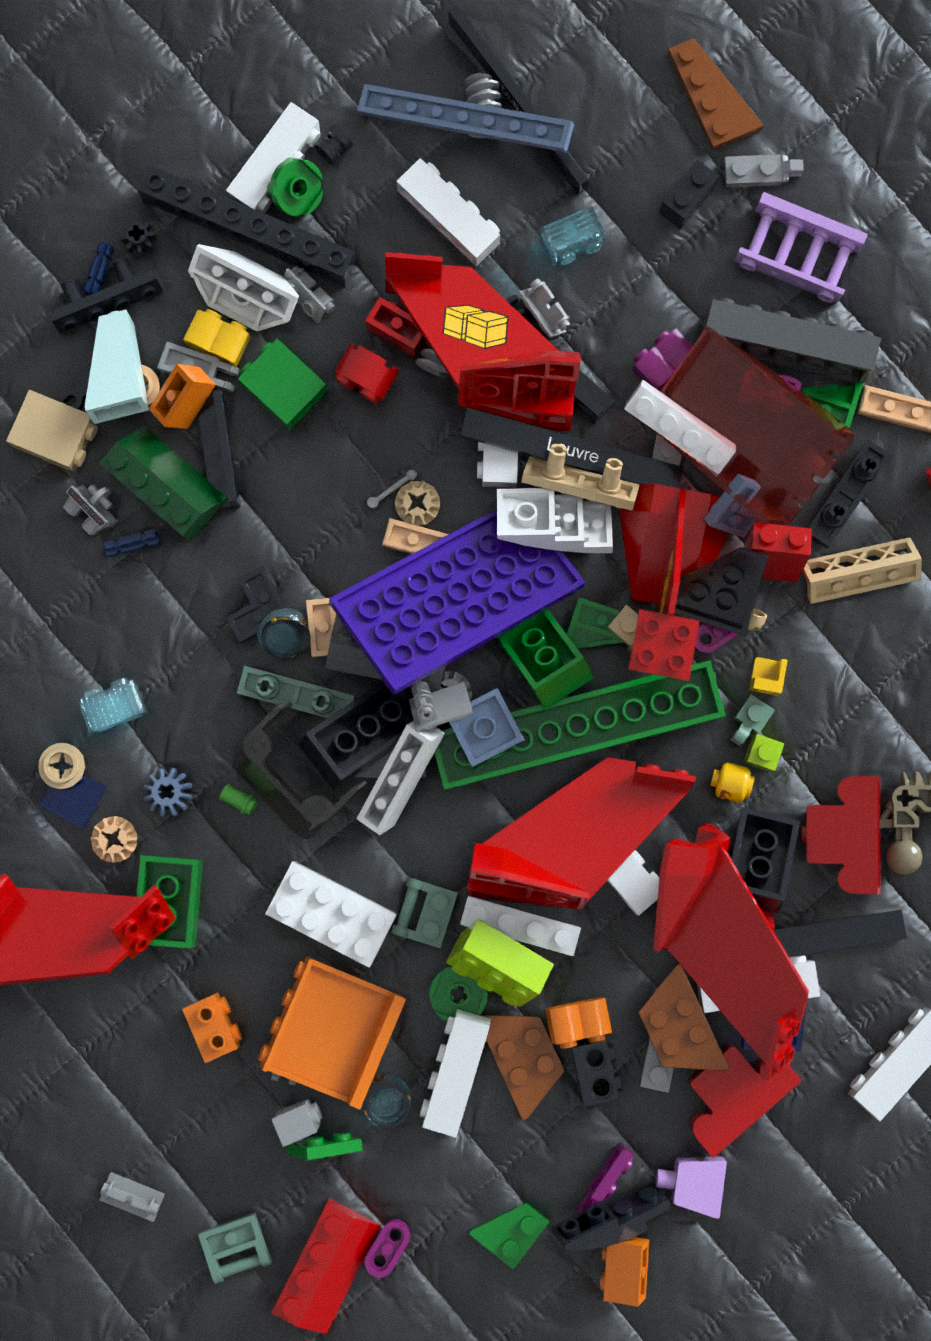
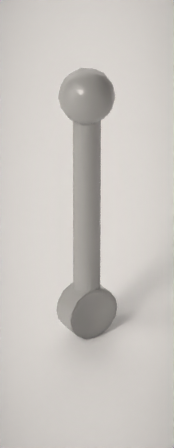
M413 469L408 470L406 476L376 498L370 497L367 500L368 507L371 509L377 508L379 501L408 480L416 479L417 472Z

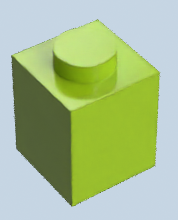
M755 734L751 736L743 763L769 773L776 770L784 743Z

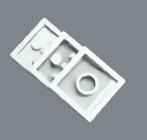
M546 488L497 489V539L556 551L613 553L611 505L596 501H583V498L569 494L554 495V490Z

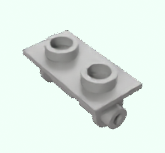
M295 266L292 270L286 269L284 278L299 295L298 304L307 316L312 317L319 324L324 312L329 314L334 310L333 299L321 287L313 292L311 291L316 282L304 268L300 269L298 266Z
M536 279L530 284L531 288L518 292L525 307L531 311L538 321L541 330L549 338L566 332L565 329L570 326L568 322L570 318L558 302L550 307L548 303L555 297L544 281L541 282L539 279Z
M110 1172L107 1182L104 1183L101 1189L99 1201L154 1222L165 1193Z

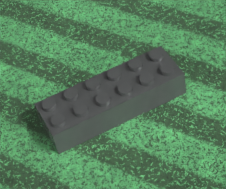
M718 298V300H712L705 315L698 348L846 382L864 383L875 369L881 337L874 336V333L867 330L850 331L846 330V327L841 324L832 323L824 325L818 323L814 318L802 317L798 319L790 317V314L784 311H774L772 313L763 311L757 305L747 304L746 306L734 304V301L731 299Z

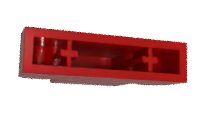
M846 777L840 782L837 790L838 796L844 802V805H809L807 807V826H802V843H807V862L813 864H843L844 868L838 874V883L842 890L847 893L881 894L880 777Z
M727 1044L721 1049V1052L729 1067L728 1070L701 1069L688 1078V1084L709 1108L708 1111H698L691 1117L690 1130L712 1158L718 1155L802 1081L789 1064H786L780 1073L777 1072L770 1080L763 1079L766 1064L760 1057L756 1062V1069L754 1070L737 1048Z

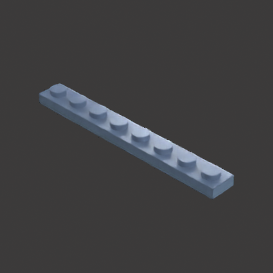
M364 84L357 109L361 115L566 153L574 128V124L570 120Z

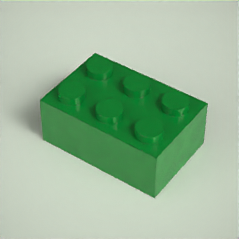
M548 609L497 637L506 655L544 709L594 678L584 657Z
M140 855L136 897H142L155 885L176 918L169 928L161 932L149 945L178 948L196 947L204 860Z

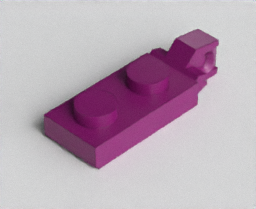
M618 1143L588 1187V1193L576 1209V1213L603 1201L604 1198H610L616 1188V1180L621 1173L625 1174L633 1163L632 1156L634 1154L623 1143Z

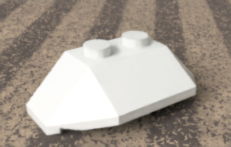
M197 245L188 272L194 278L207 306L255 331L289 322L299 295L283 276L235 251Z

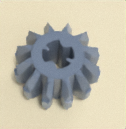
M175 768L170 769L168 776L165 769H159L160 779L151 774L149 779L154 785H144L145 790L152 791V794L144 797V801L154 800L149 809L156 811L160 807V816H166L168 809L172 816H177V805L183 810L188 808L182 801L183 798L193 799V795L185 793V790L193 787L192 783L182 784L187 775L182 773L176 778L177 769ZM165 786L174 787V790L171 791L174 793L172 798H164L162 794H165V792H162Z

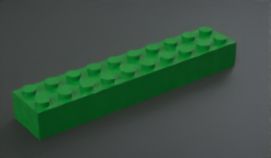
M709 660L692 665L689 681L652 675L563 698L546 709L540 704L510 712L524 741L474 767L471 766L452 728L441 730L445 734L435 750V756L444 791L707 723L721 719L726 715L712 664Z

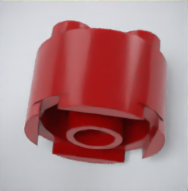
M350 342L334 371L336 375L334 379L338 381V384L350 391H353L354 387L359 389V393L362 394L364 399L377 405L379 400H384L400 371L395 366L392 368L385 366L386 360L358 345L356 348L354 343Z

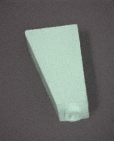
M127 310L113 311L107 315L99 316L85 401V411L94 424L149 410L135 326Z

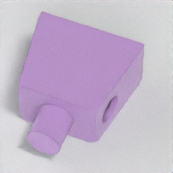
M719 1156L714 1158L678 1157L675 1159L674 1171L657 1170L656 1187L671 1189L670 1199L673 1204L719 1219L727 1161Z

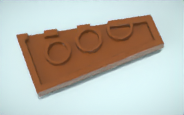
M694 38L668 49L670 60L711 150L720 148L763 129L764 125Z

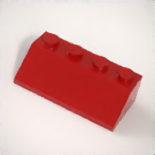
M329 1198L274 1305L272 1314L298 1328L327 1334L381 1225Z

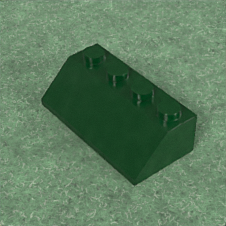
M145 426L117 441L99 462L101 466L163 520L190 541L194 539L228 499V497Z

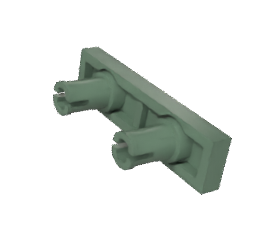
M247 666L243 668L237 694L329 718L353 702L356 697Z

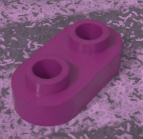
M703 623L698 628L695 650L703 654L711 653L738 634ZM702 635L709 636L710 643L708 645L701 642L700 638Z
M392 1219L383 1225L366 1254L365 1267L370 1275L382 1278L393 1270L409 1243L410 1230L405 1222L399 1219ZM392 1230H399L401 1236L398 1239H393L390 1236ZM382 1255L386 1261L384 1264L379 1265L375 1262V1257Z

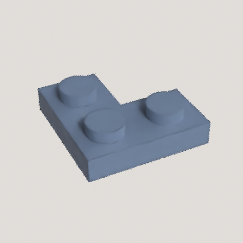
M738 474L729 483L719 500L711 507L704 520L711 527L744 538L752 528L753 523L761 516L755 509L747 506L761 486L755 480Z

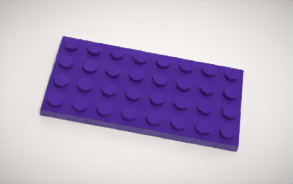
M497 509L336 594L329 599V605L389 690L395 695L583 589L586 582L562 551L525 546L497 539Z

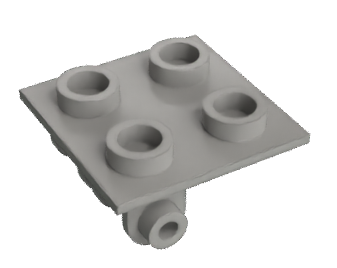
M418 681L412 685L414 698L409 699L416 731L433 729L439 724L452 720H462L466 716L474 714L464 682L434 692H430L428 684L424 681Z

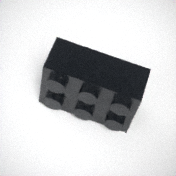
M743 807L737 820L730 858L760 909L779 913L785 901L800 821Z

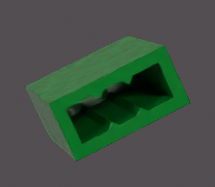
M276 339L273 343L268 342L259 352L260 356L253 363L249 362L241 369L238 380L240 385L290 431L328 392L327 385L281 341Z

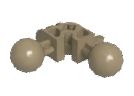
M902 772L900 786L890 791L887 798L888 803L885 806L886 809L880 816V829H895V841L887 848L885 858L889 868L899 875L913 874L922 864V851L912 841V829L919 828V817L914 813L915 810L919 813H931V772L928 773L927 779H922L919 772H915L912 779H908L905 772ZM903 792V796L908 797V799L921 798V800H911L903 805L901 801H897V796L902 795Z

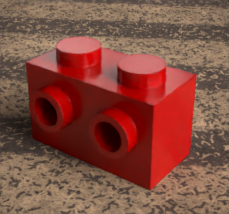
M379 297L365 320L367 331L414 358L426 341L410 314L403 311L400 305L391 300L386 301Z

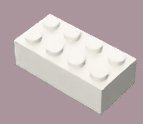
M292 861L265 913L369 968L397 916V913L295 861Z

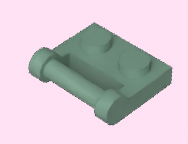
M408 877L406 896L397 924H393L391 933L441 948L458 892ZM419 890L428 893L416 931L408 929V925Z
M256 1213L212 1227L198 1234L215 1284L223 1282L225 1277L262 1265V1267L272 1264ZM255 1246L257 1254L220 1266L218 1259Z

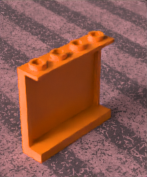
M306 956L304 962L299 961L295 968L293 977L296 978L292 990L288 988L284 994L281 1005L285 1007L281 1016H276L270 1028V1033L273 1035L269 1045L264 1044L259 1053L258 1061L261 1062L260 1068L262 1071H270L345 1101L349 1106L360 1110L406 998Z

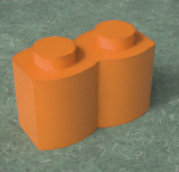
M605 997L590 998L545 1008L551 1043L560 1044L561 1049L577 1046V1040L584 1038L588 1039V1043L605 1040V1034L612 1033Z

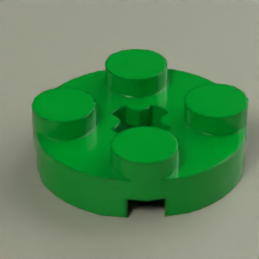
M289 157L274 170L271 181L267 185V192L272 197L274 205L281 212L292 216L307 215L317 208L322 199L323 189H321L320 180H323L322 174L312 162ZM300 181V192H293L294 182Z
M449 966L435 976L430 987L429 996L432 1007L437 1015L447 1022L449 1016L455 1017L457 1009L480 1015L486 1006L488 993L477 985V981L469 976L465 977L455 973L452 970V966ZM458 986H462L464 988L463 992L467 994L466 999H460L458 1003L454 1002V996L450 994V991L452 989L457 990Z

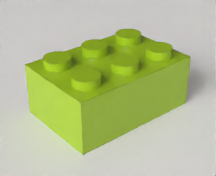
M477 919L460 933L445 962L452 966V970L455 973L465 977L469 976L477 981V985L486 991H494L501 995L502 1000L507 1004L519 1007L540 994L554 965L480 919Z

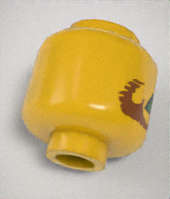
M726 762L722 765L721 770H714L711 786L716 787L715 794L719 799L742 803L745 798H750L755 777L751 776L749 768Z

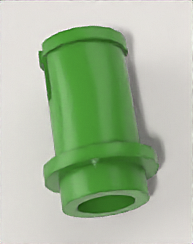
M229 783L224 787L219 797V800L241 810L240 813L242 815H251L258 804L254 794L248 795Z

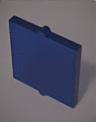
M63 763L59 767L61 778L64 770L71 768ZM83 774L82 779L73 787L57 789L49 786L39 805L84 829L93 811L98 809L97 804L107 786Z

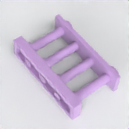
M763 192L755 212L760 213L762 218L748 250L740 247L734 261L738 262L746 270L760 271L814 293L824 302L838 303L845 289L837 287V283L849 254L860 251L868 234ZM777 220L786 224L788 228L773 261L759 255V252L772 221ZM804 231L812 235L813 241L802 268L798 271L786 266L785 262L797 233ZM829 241L838 245L839 251L825 282L810 275L824 242Z

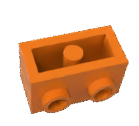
M176 364L149 407V410L164 427L188 429L216 384L200 367Z
M215 993L182 1009L205 1063L232 1052L241 1046L239 1042L243 1039L236 1023L231 1024L228 1017L231 1009L224 996L220 998L219 993Z
M633 1237L621 1243L603 1247L602 1259L606 1261L605 1272L602 1273L600 1289L604 1290L603 1301L638 1307L646 1299L649 1239Z

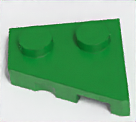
M855 382L852 386L838 387L836 384L826 385L824 388H802L793 417L846 435L853 419L863 383Z
M579 597L567 636L577 649L623 643L619 637L607 628L621 611Z
M350 1132L333 1134V1138L328 1139L312 1137L305 1139V1141H298L287 1145L286 1153L289 1156L304 1160L362 1151V1140L351 1137Z
M524 1202L506 1213L493 1217L492 1220L480 1226L472 1227L468 1233L514 1270L548 1225L549 1220L530 1204Z

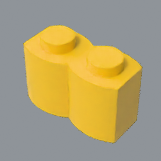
M206 309L205 312L197 310L183 339L185 345L200 353L218 358L221 362L237 367L251 339L249 333L246 332L247 328L236 321H232L231 324L222 321V316L210 309Z

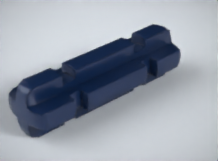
M100 242L96 249L97 256H94L87 275L89 280H86L83 286V291L87 295L96 293L101 289L99 284L103 283L110 263L108 259L112 258L114 252L113 246L108 243Z
M151 529L145 531V534L139 532L119 537L118 541H115V539L107 540L103 543V548L107 557L117 556L118 552L125 554L145 549L144 546L146 545L148 547L157 546L160 543L157 530Z

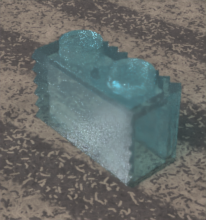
M593 206L543 226L540 230L541 239L553 265L561 263V265L571 263L577 258L578 254L583 252L587 254L597 252L602 248L606 237Z
M123 678L112 682V688L105 691L97 688L84 693L85 698L78 700L89 733L97 734L148 714L136 682Z

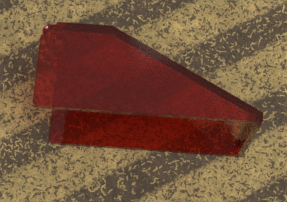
M709 326L706 327L660 391L736 444V452L718 475L658 432L656 433L729 495L732 492L729 483L738 474L755 480L761 488L752 500L741 493H736L733 499L764 524L786 526L788 522L791 523L803 507L796 501L797 498L807 502L820 485L813 477L817 475L824 480L838 462L831 455L833 451L842 456L854 441L853 437L855 434L850 431V428L819 403Z

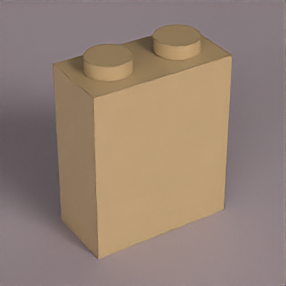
M29 390L6 441L13 448L75 473L77 466L81 467L86 458V451L84 450L88 441L94 439L98 426L93 423L87 413Z

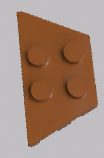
M679 964L672 970L638 1014L663 1068L726 1071L729 1067L683 967Z
M480 1014V1016L491 1019L486 1041L524 1121L563 1074L562 1064L540 1016Z

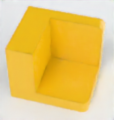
M759 657L755 658L749 691L774 696L782 694L787 660L775 661Z

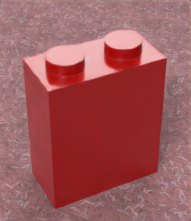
M754 522L743 548L769 556L763 579L797 583L811 556L812 529Z

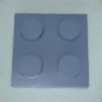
M498 688L470 702L474 714L468 715L462 720L449 721L472 767L524 741Z

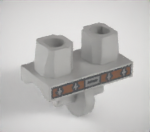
M94 484L89 486L88 489L84 485H80L77 488L70 486L66 491L69 497L63 508L73 517L79 516L84 510L89 517L83 522L82 528L89 535H96L104 528L113 527L118 521L109 511L113 504L107 499L111 494V490L105 486L98 490Z

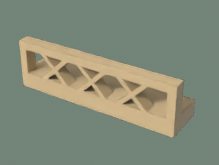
M909 537L809 559L802 571L807 581V597L810 603L813 604L921 580L922 558ZM907 549L909 552L903 555L894 553V551ZM870 556L881 557L880 560L871 561L866 558ZM850 562L853 563V565L843 567L840 566L839 563ZM822 568L825 571L812 574L810 569Z

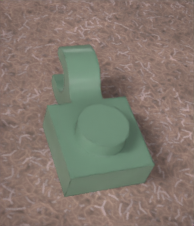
M750 694L734 717L741 724L730 740L740 746L745 742L751 731L759 734L775 710Z

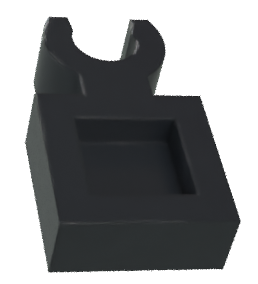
M92 361L72 380L76 388L65 391L61 396L65 403L71 398H76L77 402L72 407L80 411L83 409L84 400L86 399Z

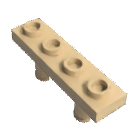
M561 444L551 445L547 461L533 457L528 459L523 472L522 483L612 505L617 508L633 510L639 484L620 480L623 463L619 459L609 458L606 461L603 475L565 466L567 448Z

